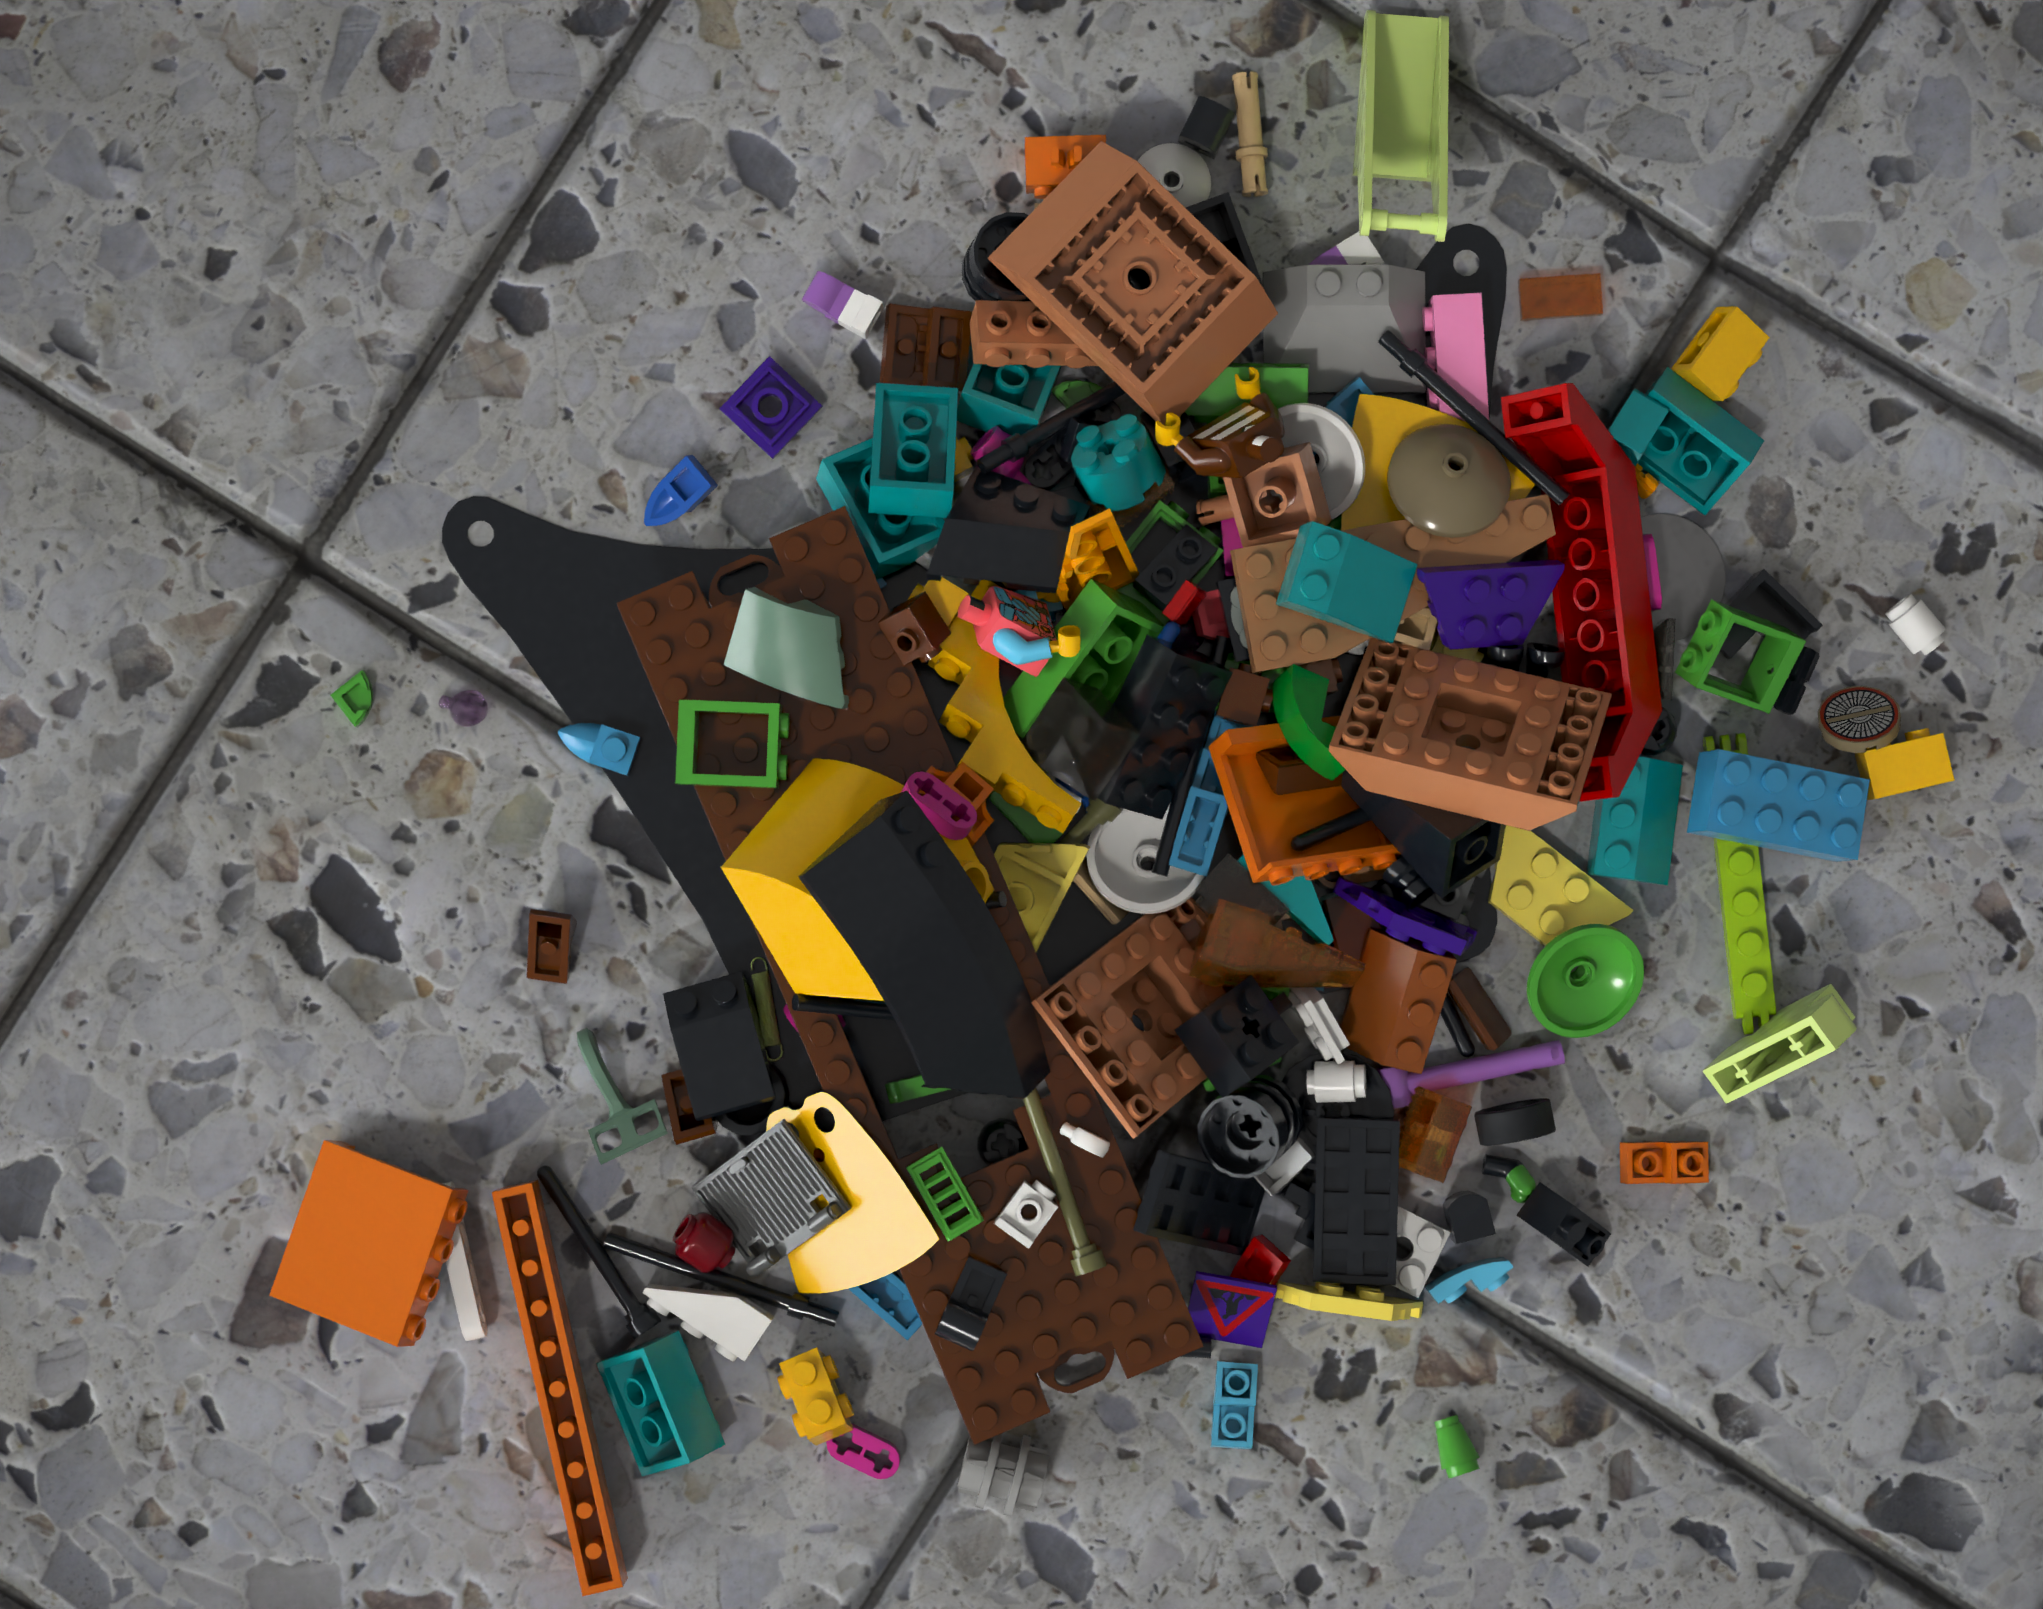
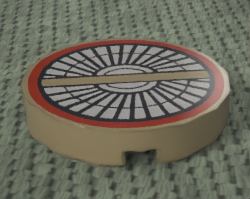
M1868 686L1846 687L1831 693L1822 701L1818 710V727L1826 743L1838 750L1851 753H1865L1866 748L1874 746L1878 750L1886 747L1898 735L1901 728L1899 704L1890 694L1878 688Z

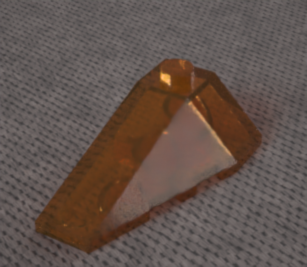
M1219 898L1198 933L1189 976L1198 978L1202 983L1213 987L1224 986L1232 988L1250 975L1253 976L1261 988L1353 987L1364 972L1366 964L1327 944L1311 945L1303 941L1301 938L1302 932L1293 927L1287 928L1285 932L1269 924L1271 916L1259 910Z

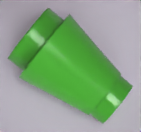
M1458 1415L1434 1422L1441 1470L1446 1469L1448 1478L1480 1469L1477 1462L1480 1456L1462 1423L1459 1421Z

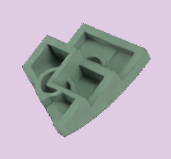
M756 587L745 589L723 665L792 695L839 709L848 708L849 696L843 693L841 669L845 667L844 652L840 646V638L842 637L840 617L808 600L787 604Z

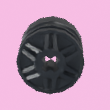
M1006 212L991 218L979 230L975 239L968 247L962 261V281L968 294L975 301H1031L988 260V257L1029 215Z
M1257 1075L1224 1098L1219 1095L1202 1112L1198 1123L1200 1147L1206 1159L1217 1170L1231 1177H1254L1264 1173L1298 1140L1303 1126L1302 1109L1295 1094L1283 1082L1268 1075Z

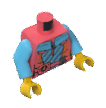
M993 586L988 589L982 600L970 595L965 596L958 608V617L973 624L978 645L983 650L1035 677L1040 674L1048 660L1053 658V653L1058 652L1064 657H1074L1080 651V628L1074 625L1059 628L1057 640L1047 605L1039 601V599L1043 598L1048 602H1059L1061 600L1057 593L1026 590L1010 591Z

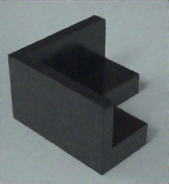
M1765 569L1754 573L1725 603L1728 606L1782 625L1804 640L1823 626ZM1734 623L1720 652L1727 659H1731L1758 631ZM1758 632L1763 638L1766 634Z

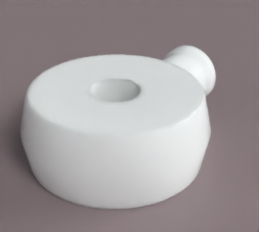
M1065 1122L1060 1129V1134L1070 1138L1073 1144L1103 1158L1109 1150V1141L1086 1129L1076 1128L1068 1122Z

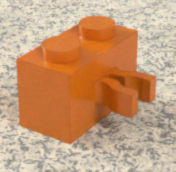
M1106 135L1025 137L1026 194L1034 193L1036 199L1046 198L1101 141L1106 143Z

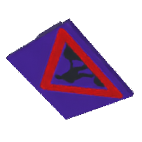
M1196 1271L1188 1310L1199 1336L1262 1348L1277 1285Z

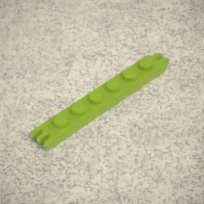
M1745 733L1735 734L1736 750H1731L1728 734L1719 736L1721 750L1748 755ZM1713 736L1703 737L1704 751L1715 750ZM1713 838L1734 1019L1742 1020L1744 1035L1753 1034V1017H1758V1026L1760 1028L1769 1021V1016L1776 1015L1758 846Z

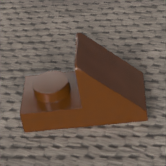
M536 909L530 910L527 958L528 979L567 984L570 975L571 943L577 926V921L571 914Z
M682 1069L661 1075L676 1145L716 1134L718 1120L715 1117L701 1121L695 1119Z

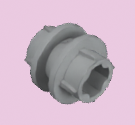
M1003 1433L975 1445L971 1437H969L957 1483L958 1492L977 1497L975 1507L980 1509L984 1508L987 1496L1005 1500L1003 1515L1010 1517L1014 1507L1034 1512V1508L1038 1506L1050 1458L1048 1455L1049 1451L1030 1446L1031 1436L1023 1434L1019 1447L1001 1443Z

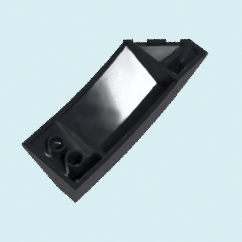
M904 791L879 800L798 877L848 943L875 984L914 1057L924 1080V1084L921 1087L956 1089L959 1092L984 1095L996 1094L1004 1095L1008 1098L1024 1099L1051 1071L1031 1003L1032 1000L1010 949L978 890L909 792Z

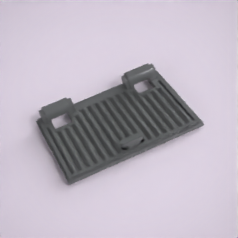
M785 1119L781 1120L692 1187V1190L710 1214L733 1230L734 1238L732 1243L747 1261L746 1271L750 1276H759L851 1209V1206ZM821 1194L829 1202V1205L822 1210L814 1202V1199ZM760 1238L768 1248L761 1254L752 1245Z

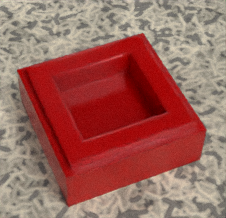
M1185 580L1162 613L1173 622L1181 625L1186 624L1206 597L1207 592L1197 584Z

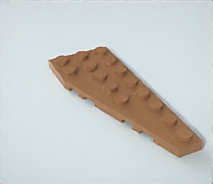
M1548 495L1507 501L1503 512L1492 525L1479 533L1466 537L1449 538L1433 535L1417 528L1407 519L1341 530L1418 564L1417 568L1506 563L1556 535ZM1296 539L1230 551L1252 673L1289 667L1293 664L1300 665L1336 658L1372 638L1371 636L1276 605ZM1417 568L1400 621L1427 607V601L1430 600L1424 583L1418 579Z

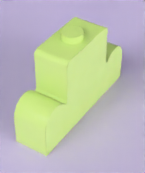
M1829 984L1776 1012V1015H1773L1753 1035L1746 1036L1725 1049L1703 1070V1073L1727 1104L1837 1050L1857 1030L1856 1025L1853 1023L1855 1016L1833 985Z

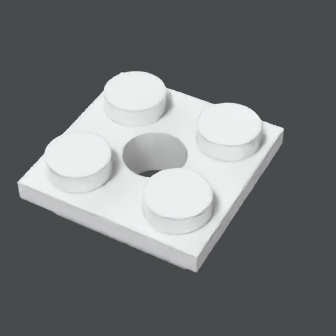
M1293 979L1290 981L1288 998L1293 1004L1291 1006L1292 1010L1297 1016L1299 1015L1306 1026L1304 1028L1305 1033L1315 1049L1319 1050L1325 1061L1333 1058L1337 1064L1342 1063L1345 1059L1340 1051L1350 1044L1327 1003L1310 982L1300 988Z
M1399 1206L1397 1237L1408 1238L1412 1249L1406 1258L1396 1259V1285L1392 1286L1419 1298L1451 1232Z

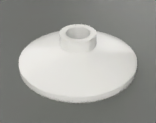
M1166 143L1149 149L1139 158L1138 162L1185 208L1208 200L1211 191L1210 172L1203 158L1193 149L1181 144ZM1168 174L1176 175L1179 179V184L1175 187H1168L1164 183L1165 176Z

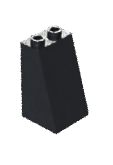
M1347 770L1343 772L1341 787L1365 811L1371 821L1441 898L1500 860L1506 825L1365 791Z

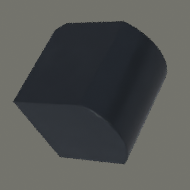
M1199 96L1179 135L1178 142L1215 159L1233 122L1235 113L1216 101Z
M1460 1191L1447 1198L1442 1205L1448 1230L1451 1232L1450 1237L1454 1243L1459 1244L1496 1234L1488 1201L1483 1196L1471 1191Z

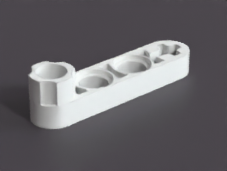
M452 1181L442 1183L452 1188H456ZM462 1219L456 1225L451 1240H453L454 1246L449 1259L446 1261L461 1331L465 1341H471L487 1337L488 1329L465 1224Z

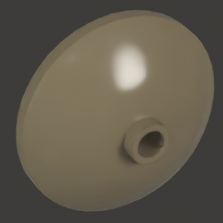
M1453 424L1430 425L1409 434L1395 449L1387 472L1389 493L1399 512L1417 528L1441 537H1466L1488 528L1503 512L1511 488L1509 469L1499 450L1478 432ZM1448 464H1455L1461 470H1452Z

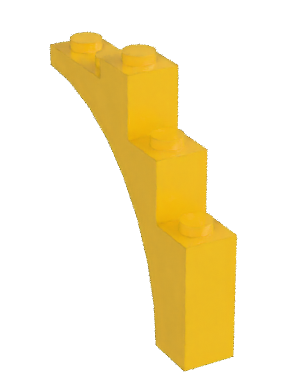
M981 580L971 596L982 600L990 587L998 585L992 581ZM957 615L949 627L951 634L940 644L943 650L930 659L927 664L935 669L942 678L954 681L960 685L939 720V723L946 726L950 733L971 742L957 767L964 762L993 787L994 791L999 793L1007 803L1013 806H1020L1034 815L1044 826L1055 828L1059 832L1064 833L1081 803L1057 786L1033 761L1015 733L1004 706L999 680V658L983 650L978 645L973 624L960 619Z

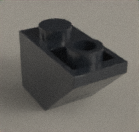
M1539 1182L1517 1213L1519 1218L1587 1267L1602 1252L1605 1242L1611 1235L1609 1231L1541 1182Z

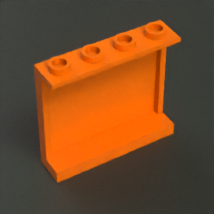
M1340 716L1322 718V721L1336 727ZM1279 723L1227 729L1208 746L1253 883L1270 881V884L1275 886L1287 883L1299 876H1305L1306 880H1315L1333 871H1339L1340 875H1349L1367 866H1373L1374 870H1383L1397 861L1396 858L1401 855L1372 821L1366 822L1304 851L1297 852L1292 848L1291 841L1293 837L1360 807L1341 786L1277 795L1273 792L1257 762L1256 752L1290 747Z
M324 1140L269 1296L393 1346H414L425 1330L426 1319L424 1316L429 1302L433 1301L438 1293L440 1286L438 1276L443 1263L449 1259L452 1253L454 1242L451 1239L456 1225L465 1216L467 1210V1201L465 1199L469 1190L452 1188L354 1150L355 1146L343 1141Z

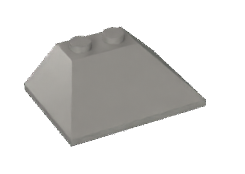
M1302 265L1263 272L1265 292L1278 312L1274 319L1263 329V363L1309 364V394H1337L1356 377H1360L1373 394L1426 393V385L1415 375L1412 378L1399 367L1401 363L1378 343L1381 336L1389 330L1409 349L1413 351L1416 348L1424 356L1426 347L1422 320V308L1425 307L1424 271L1394 265Z

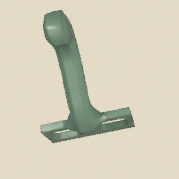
M588 1028L578 1031L577 1042L583 1059L609 1107L608 1121L588 1130L600 1164L602 1165L668 1134L656 1100L653 1099L636 1108L628 1105L604 1063L594 1033ZM649 1111H655L659 1126L651 1132L638 1135L634 1125L635 1118ZM612 1128H617L622 1139L621 1145L602 1153L597 1137Z

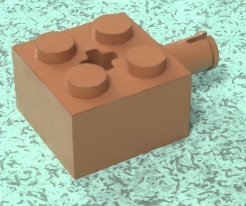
M1310 442L1286 447L1283 454L1274 462H1268L1244 477H1223L1227 495L1206 500L1201 499L1196 502L1197 514L1204 513V516L1199 517V521L1203 526L1235 518L1243 548L1297 538L1300 525L1314 521L1327 526L1332 520ZM1274 490L1276 494H1280L1283 500L1281 501L1279 496H1272L1271 491Z

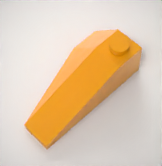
M1110 508L1071 526L1056 591L1066 612L1090 579L1117 590L1134 582L1139 575Z

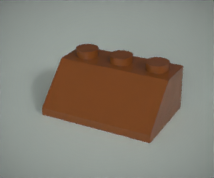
M1370 927L1340 1023V1028L1350 1044L1346 1048L1381 1065L1422 1074L1457 959L1449 951H1446L1445 955L1442 956L1425 949L1422 946L1423 941L1410 937L1409 941L1405 942L1392 937L1385 930Z

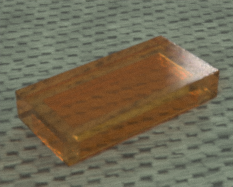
M1600 273L1521 278L1518 280L1520 321L1601 316L1603 314Z

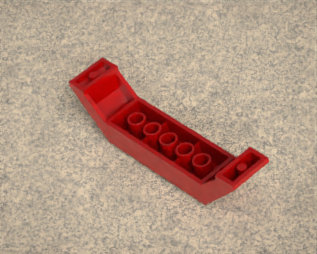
M1563 383L1501 397L1505 438H1512L1521 450L1570 493V496L1560 506L1549 497L1556 535L1547 539L1549 560H1558L1565 564L1564 571L1552 591L1558 647L1565 649L1562 665H1560L1562 682L1612 694L1579 802L1620 796L1662 713V703L1635 466L1573 383Z

